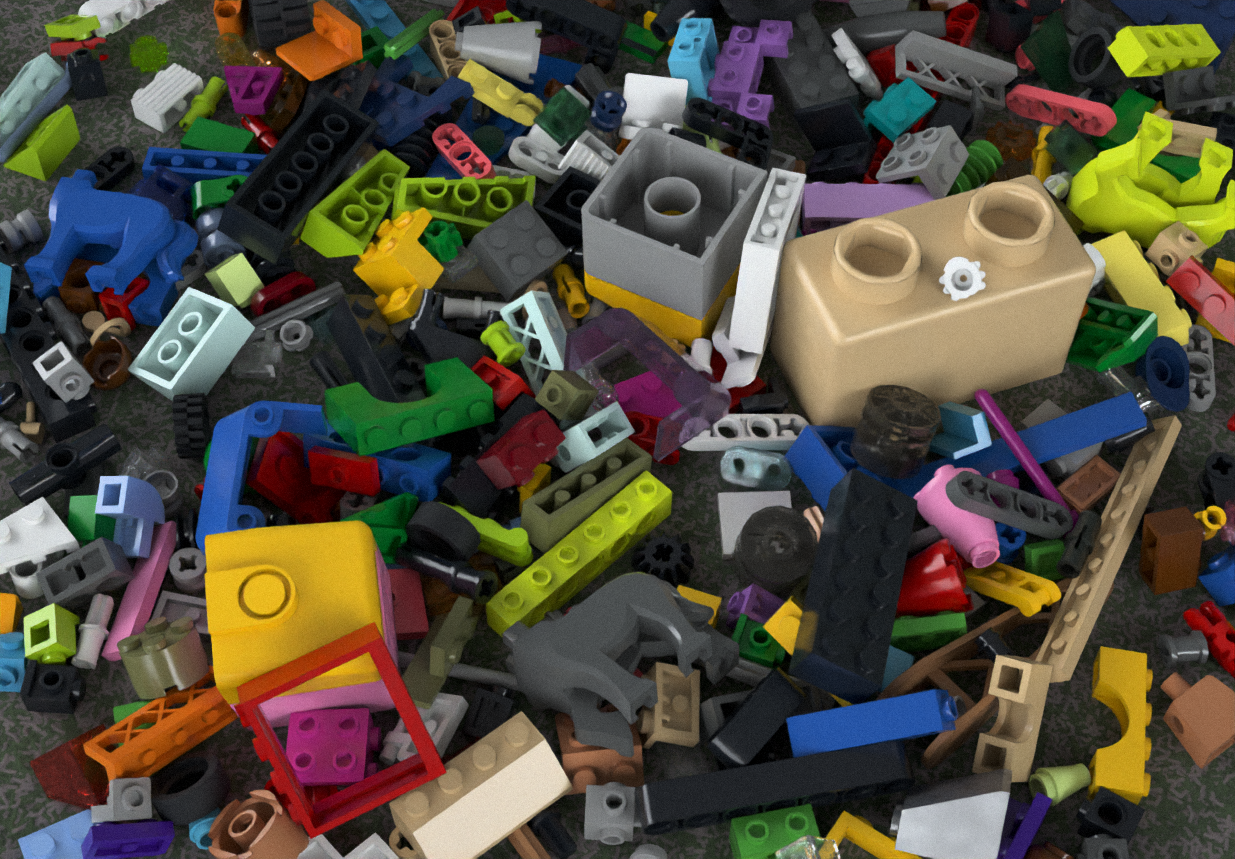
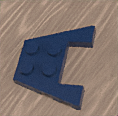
M401 55L394 60L392 57L384 59L373 76L359 111L379 122L373 139L391 147L425 126L423 120L437 112L442 115L452 109L450 106L451 102L461 96L465 100L475 93L471 84L457 77L450 76L430 97H427L397 84L414 67L410 58Z

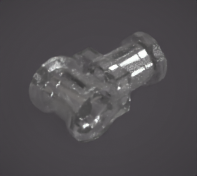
M1124 365L1097 373L1096 380L1099 384L1108 387L1113 393V398L1132 392L1143 413L1147 412L1148 415H1151L1152 413L1160 414L1164 411L1165 408L1159 405L1151 395L1145 380L1140 375L1133 379L1124 370Z

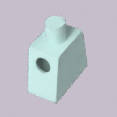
M618 401L564 431L563 434L566 439L556 447L559 453L550 462L567 473L633 434L635 430ZM597 427L602 433V438L594 442L590 439L588 432Z

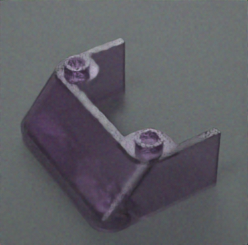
M609 309L566 336L564 371L576 372L621 343L673 391L675 399L682 407L659 421L653 456L658 462L724 418L729 412L731 404L729 391L654 323L627 309Z

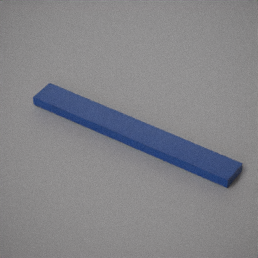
M1128 392L1018 431L1017 434L1038 464L1145 427L1147 419L1133 393ZM1003 438L991 441L992 446L954 460L946 457L893 477L905 493L913 498L916 493L921 491L934 478L936 470L944 465H953L955 469L973 468L979 471L983 477L997 470H1011L1013 473L1024 470V468Z

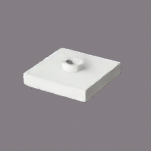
M790 491L718 493L717 501L723 560L796 558L797 549Z

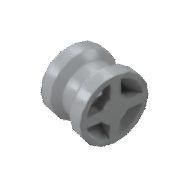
M189 547L174 553L170 559L169 568L175 586L185 593H195L205 588L204 574L207 573L205 555L199 549ZM188 567H196L195 570H192V569H188V570H187L186 568H188Z

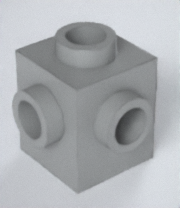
M609 782L603 786L586 785L584 839L601 840V842L609 845L622 844L624 841L633 842V828L641 827L635 802V787H627L618 782Z

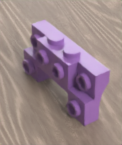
M761 19L759 27L732 26L729 40L724 41L721 54H717L715 57V76L710 78L708 83V96L712 97V103L757 121L770 129L768 117L769 113L774 112L775 108L773 95L757 94L764 67L763 56L788 57V39H793L794 35L792 21ZM721 122L724 128L735 131L728 123Z

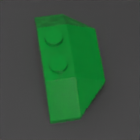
M1087 297L1086 303L1089 306V310L1079 321L1066 363L1100 373L1134 362L1138 357L1146 353L1147 347L1158 336L1157 315L1152 311Z

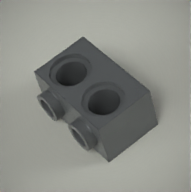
M103 537L36 573L48 604L56 603L70 612L91 603L95 594L105 595L135 578L121 545Z

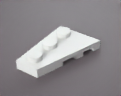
M43 497L0 521V575L7 573L12 565L28 560L36 564L46 561V555L64 549H66L68 554L80 549L75 537Z

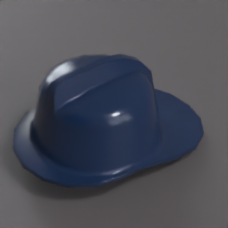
M1166 336L1156 337L1147 347L1146 353L1136 363L1135 376L1138 384L1147 396L1154 398L1159 405L1169 411L1179 412L1187 407L1190 397V368L1186 352L1173 338Z

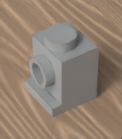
M62 341L32 362L46 384L65 403L71 399L78 400L83 398L89 392L90 384L94 382L87 369Z

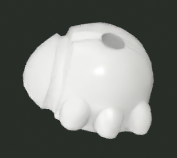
M954 257L948 261L944 268L945 274L939 278V282L945 284L943 292L951 294V300L957 301L960 298H968L969 295L973 296L978 290L986 287V284L982 281L986 274L984 271H979L980 262H969L964 257ZM965 275L967 280L961 281L960 276Z

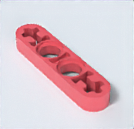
M1025 84L1016 85L1005 97L1007 107L1022 117L1059 126L1066 119L1077 131L1102 137L1106 135L1117 123L1116 114L1105 104ZM1042 101L1049 105L1052 112L1044 107ZM1068 108L1072 109L1078 115V118H1075Z

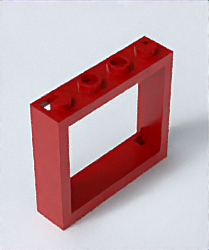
M375 622L237 687L239 703L234 705V708L240 717V722L244 728L252 727L257 736L252 739V742L260 760L264 762L269 759L274 768V771L270 772V777L278 794L287 793L292 802L287 805L293 822L297 826L303 824L311 839L447 773L440 754ZM369 652L418 753L312 804L260 704Z

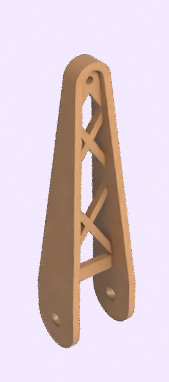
M1065 578L1056 584L1060 589L1061 598L1065 596L1073 578ZM1114 582L1112 583V586L1109 590V593L1105 599L1104 604L1108 601L1113 591ZM1061 598L1051 605L1050 612H1038L1031 617L1023 615L1019 608L1015 606L922 658L894 679L878 696L876 701L918 693L932 685L935 689L948 690L949 696L959 695L963 698L966 704V713L955 721L956 730L940 733L924 752L921 763L927 769H932L943 762L999 710L998 697L988 694L994 663L990 659L969 660L978 654L976 650L979 647L974 641L990 627L995 632L999 630L1001 632L1000 637L1002 638L1021 624L1048 623L1047 636L1060 607ZM1045 604L1042 605V606H1041V611H1043L1044 609H1046V608L1049 607V606H1047V605H1045ZM1041 646L1029 657L1023 658L1036 660ZM987 670L981 700L976 704L946 674L951 671Z

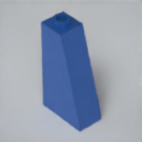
M934 689L786 718L793 757L797 758L956 730L954 720L958 718V711L953 697L948 694V690Z

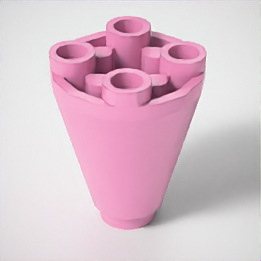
M944 465L936 470L934 478L913 497V499L918 501L917 509L930 526L935 525L942 534L941 537L943 539H950V545L953 544L955 551L967 562L972 563L976 568L987 567L993 564L1000 556L999 540L994 520L956 507L947 497L945 490L948 481L962 471L982 475L973 468L955 469L953 465Z

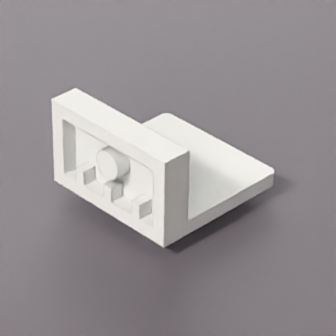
M627 73L623 93L627 108L622 116L618 137L632 140L639 130L648 127L656 128L666 133L672 127L683 129L682 113L686 104L688 81L685 79Z

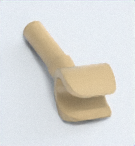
M30 401L26 404L25 422H21L20 429L28 439L36 444H42L45 426L43 423L35 421V403Z

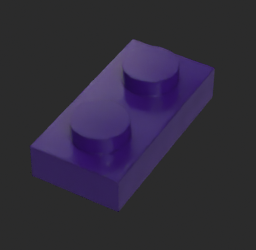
M144 819L130 824H117L116 822L108 821L91 826L81 845L83 859H119L164 854L175 836L173 822H158L156 819Z

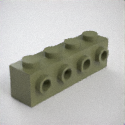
M626 437L597 457L589 460L523 501L520 528L526 530L529 542L545 554L644 471L650 472L653 456Z

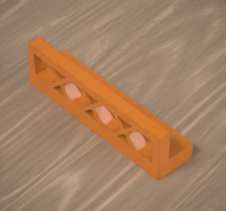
M209 665V672L198 682L180 691L175 686L166 692V696L156 698L83 744L85 754L106 767L109 782L111 779L149 777L239 718L216 686L209 689H198L209 681L215 683L213 666ZM188 702V704L181 708L167 709L175 703ZM157 722L155 725L148 729L135 730V728L139 727L143 723ZM124 743L111 753L104 750L110 744Z

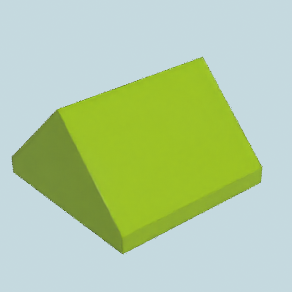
M65 105L43 119L3 166L47 181L81 139L72 108Z

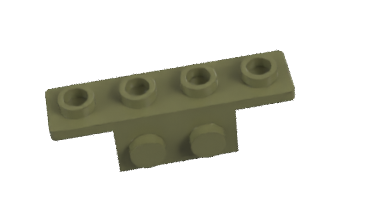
M450 595L402 676L417 707L431 708L454 664H458L466 642L473 637L477 622L484 611V604H478L472 599Z

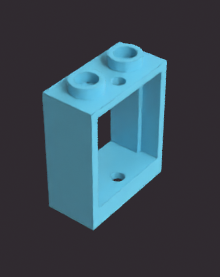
M682 18L667 61L672 78L688 81L686 106L693 98H702L712 102V97L708 96L707 89L710 78H714L716 73L715 57L717 54H720L712 18Z

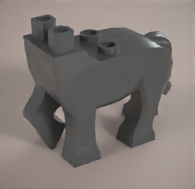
M642 572L623 574L608 582L583 602L575 604L562 618L554 621H539L532 628L517 621L502 634L504 644L513 650L506 659L507 669L516 675L518 690L548 708L569 714L574 723L575 738L579 743L606 747L626 757L634 755L633 735L628 722L632 725L639 719L635 713L642 705L650 709L658 702L656 682L648 678L637 677L633 674L641 658L677 655L678 668L686 678L694 672V669L691 668V663L699 658L705 666L707 678L715 685L739 664V644L708 624V621L714 615L711 607L686 599L669 582ZM607 699L619 710L600 712L602 701Z

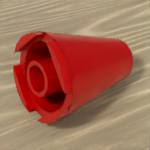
M949 538L936 542L906 561L895 619L902 616H931L941 611L962 613L974 609L971 593L966 595L964 592L967 580L953 544L950 545Z

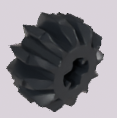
M663 530L658 538L648 533L645 542H637L635 553L631 556V567H633L634 572L654 575L661 580L669 582L677 589L680 583L687 584L690 580L691 571L694 568V558L691 555L689 543H681L679 534L668 538Z

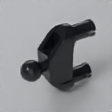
M423 289L417 316L409 322L408 332L427 364L457 357L471 369L484 355L494 361L497 360V356L490 346L484 345L481 339L476 340L438 328L439 325L436 324L445 295L441 292L435 294V290ZM488 310L483 332L493 323L500 320L504 321L499 311Z

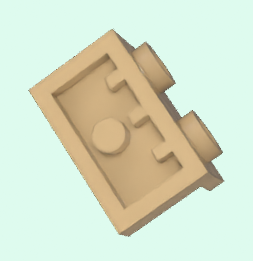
M656 662L646 675L643 674L641 676L643 679L648 678L656 682L658 702L650 709L642 705V710L638 716L637 729L638 733L641 734L642 748L650 749L655 741L694 747L699 742L700 670L694 669V672L686 678L678 666Z

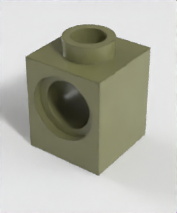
M552 370L535 400L560 420H582L599 390L574 371Z

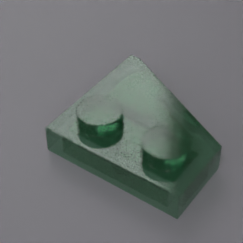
M1057 10L1045 18L1021 45V49L1053 92L1062 93L1074 80L1069 73L1071 47L1061 14Z

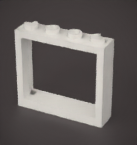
M772 167L743 243L728 347L745 350V352L763 353L774 320L783 247L787 241L796 238L806 181L805 174Z

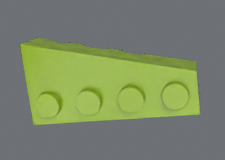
M536 175L524 176L523 178L495 176L494 179L462 177V179L446 180L445 177L401 178L394 193L390 221L397 219L405 211L411 213L424 207L433 216L429 223L438 220L445 221L448 225L454 223L457 231L460 232L461 238L472 240L476 234L525 200L532 206Z

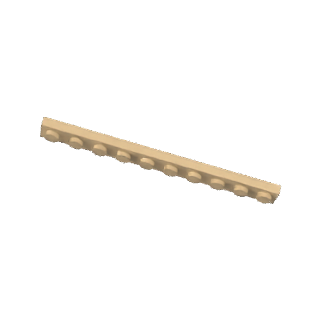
M1176 415L1151 420L1155 432L1136 442L1101 516V527L1094 538V550L1091 555L1086 556L1079 576L1072 579L1035 661L1053 665L1049 683L1070 681L1182 427Z

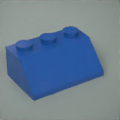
M807 425L785 454V458L793 467L794 474L804 482L812 493L814 501L821 505L825 512L831 489L852 468L907 495L855 427Z

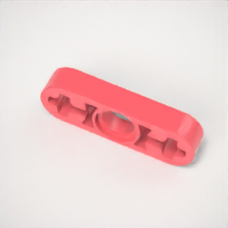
M443 124L434 131L432 139L438 152L461 177L494 179L497 176L491 161L456 124ZM450 138V140H454L455 143L451 146L450 142L447 139ZM471 152L468 158L457 160L461 154ZM477 167L481 174L474 172L473 169Z

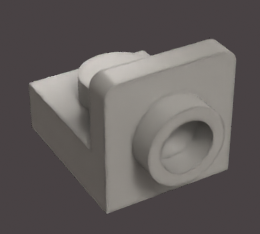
M150 778L111 779L109 782L107 805L91 806L92 823L151 819Z

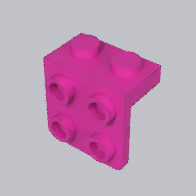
M369 708L315 709L290 714L286 755L302 786H351L379 772L378 763H373L374 751H380L381 729L374 726Z

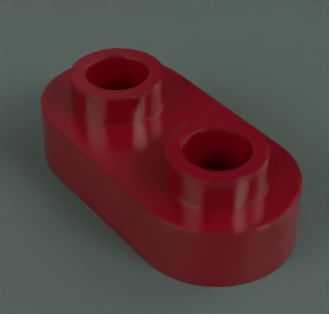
M292 272L260 289L251 300V311L256 317L266 314L315 291V283L304 272Z

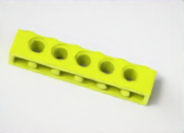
M644 471L486 603L487 624L503 638L502 634L517 621L532 628L545 618L544 614L547 611L552 613L555 609L558 610L671 514L672 491L650 472Z

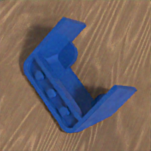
M263 400L240 409L217 422L213 431L195 536L196 543L203 555L206 556V535L266 527L265 517L258 508L242 505L252 438H268L275 435L278 431L327 436L328 427L322 405Z

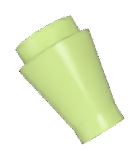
M1082 763L1071 766L1038 768L1035 774L1029 777L1028 785L1033 799L1037 792L1053 799L1050 807H1053L1081 788L1089 786L1091 776L1087 767Z

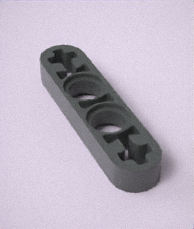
M962 471L946 484L947 497L956 507L1049 540L1059 539L1073 527L1072 516L1059 503L972 472ZM990 494L997 499V501L1000 504V507H998L992 501V499L990 498ZM1020 505L1027 510L1030 518L1022 512Z

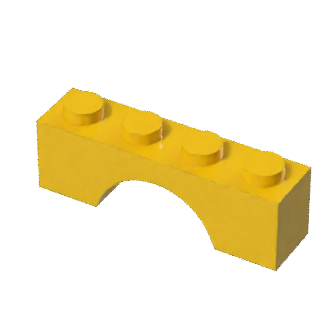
M1101 646L1093 662L1092 697L1101 701L1113 711L1119 721L1122 736L1121 740L1109 747L1097 749L1089 764L1091 783L1088 786V797L1092 799L1095 798L1100 786L1138 805L1142 796L1147 797L1149 794L1151 776L1150 773L1145 772V761H1148L1150 757L1151 738L1145 737V728L1149 726L1151 721L1152 704L1146 702V692H1149L1151 689L1153 671L1152 669H1147L1146 653Z

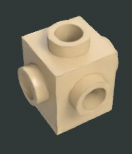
M1177 221L1160 232L1145 253V256L1157 265L1162 273L1170 277L1191 255L1203 264L1204 261L1201 257L1208 249V246L1199 239L1196 233L1186 228L1180 221Z

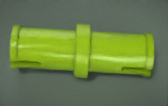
M211 77L202 93L195 95L191 101V108L179 122L180 127L186 124L182 129L183 131L187 132L197 117L207 119L208 116H213L217 110V103L224 93L228 91V85L222 87L225 83L224 80L218 77Z

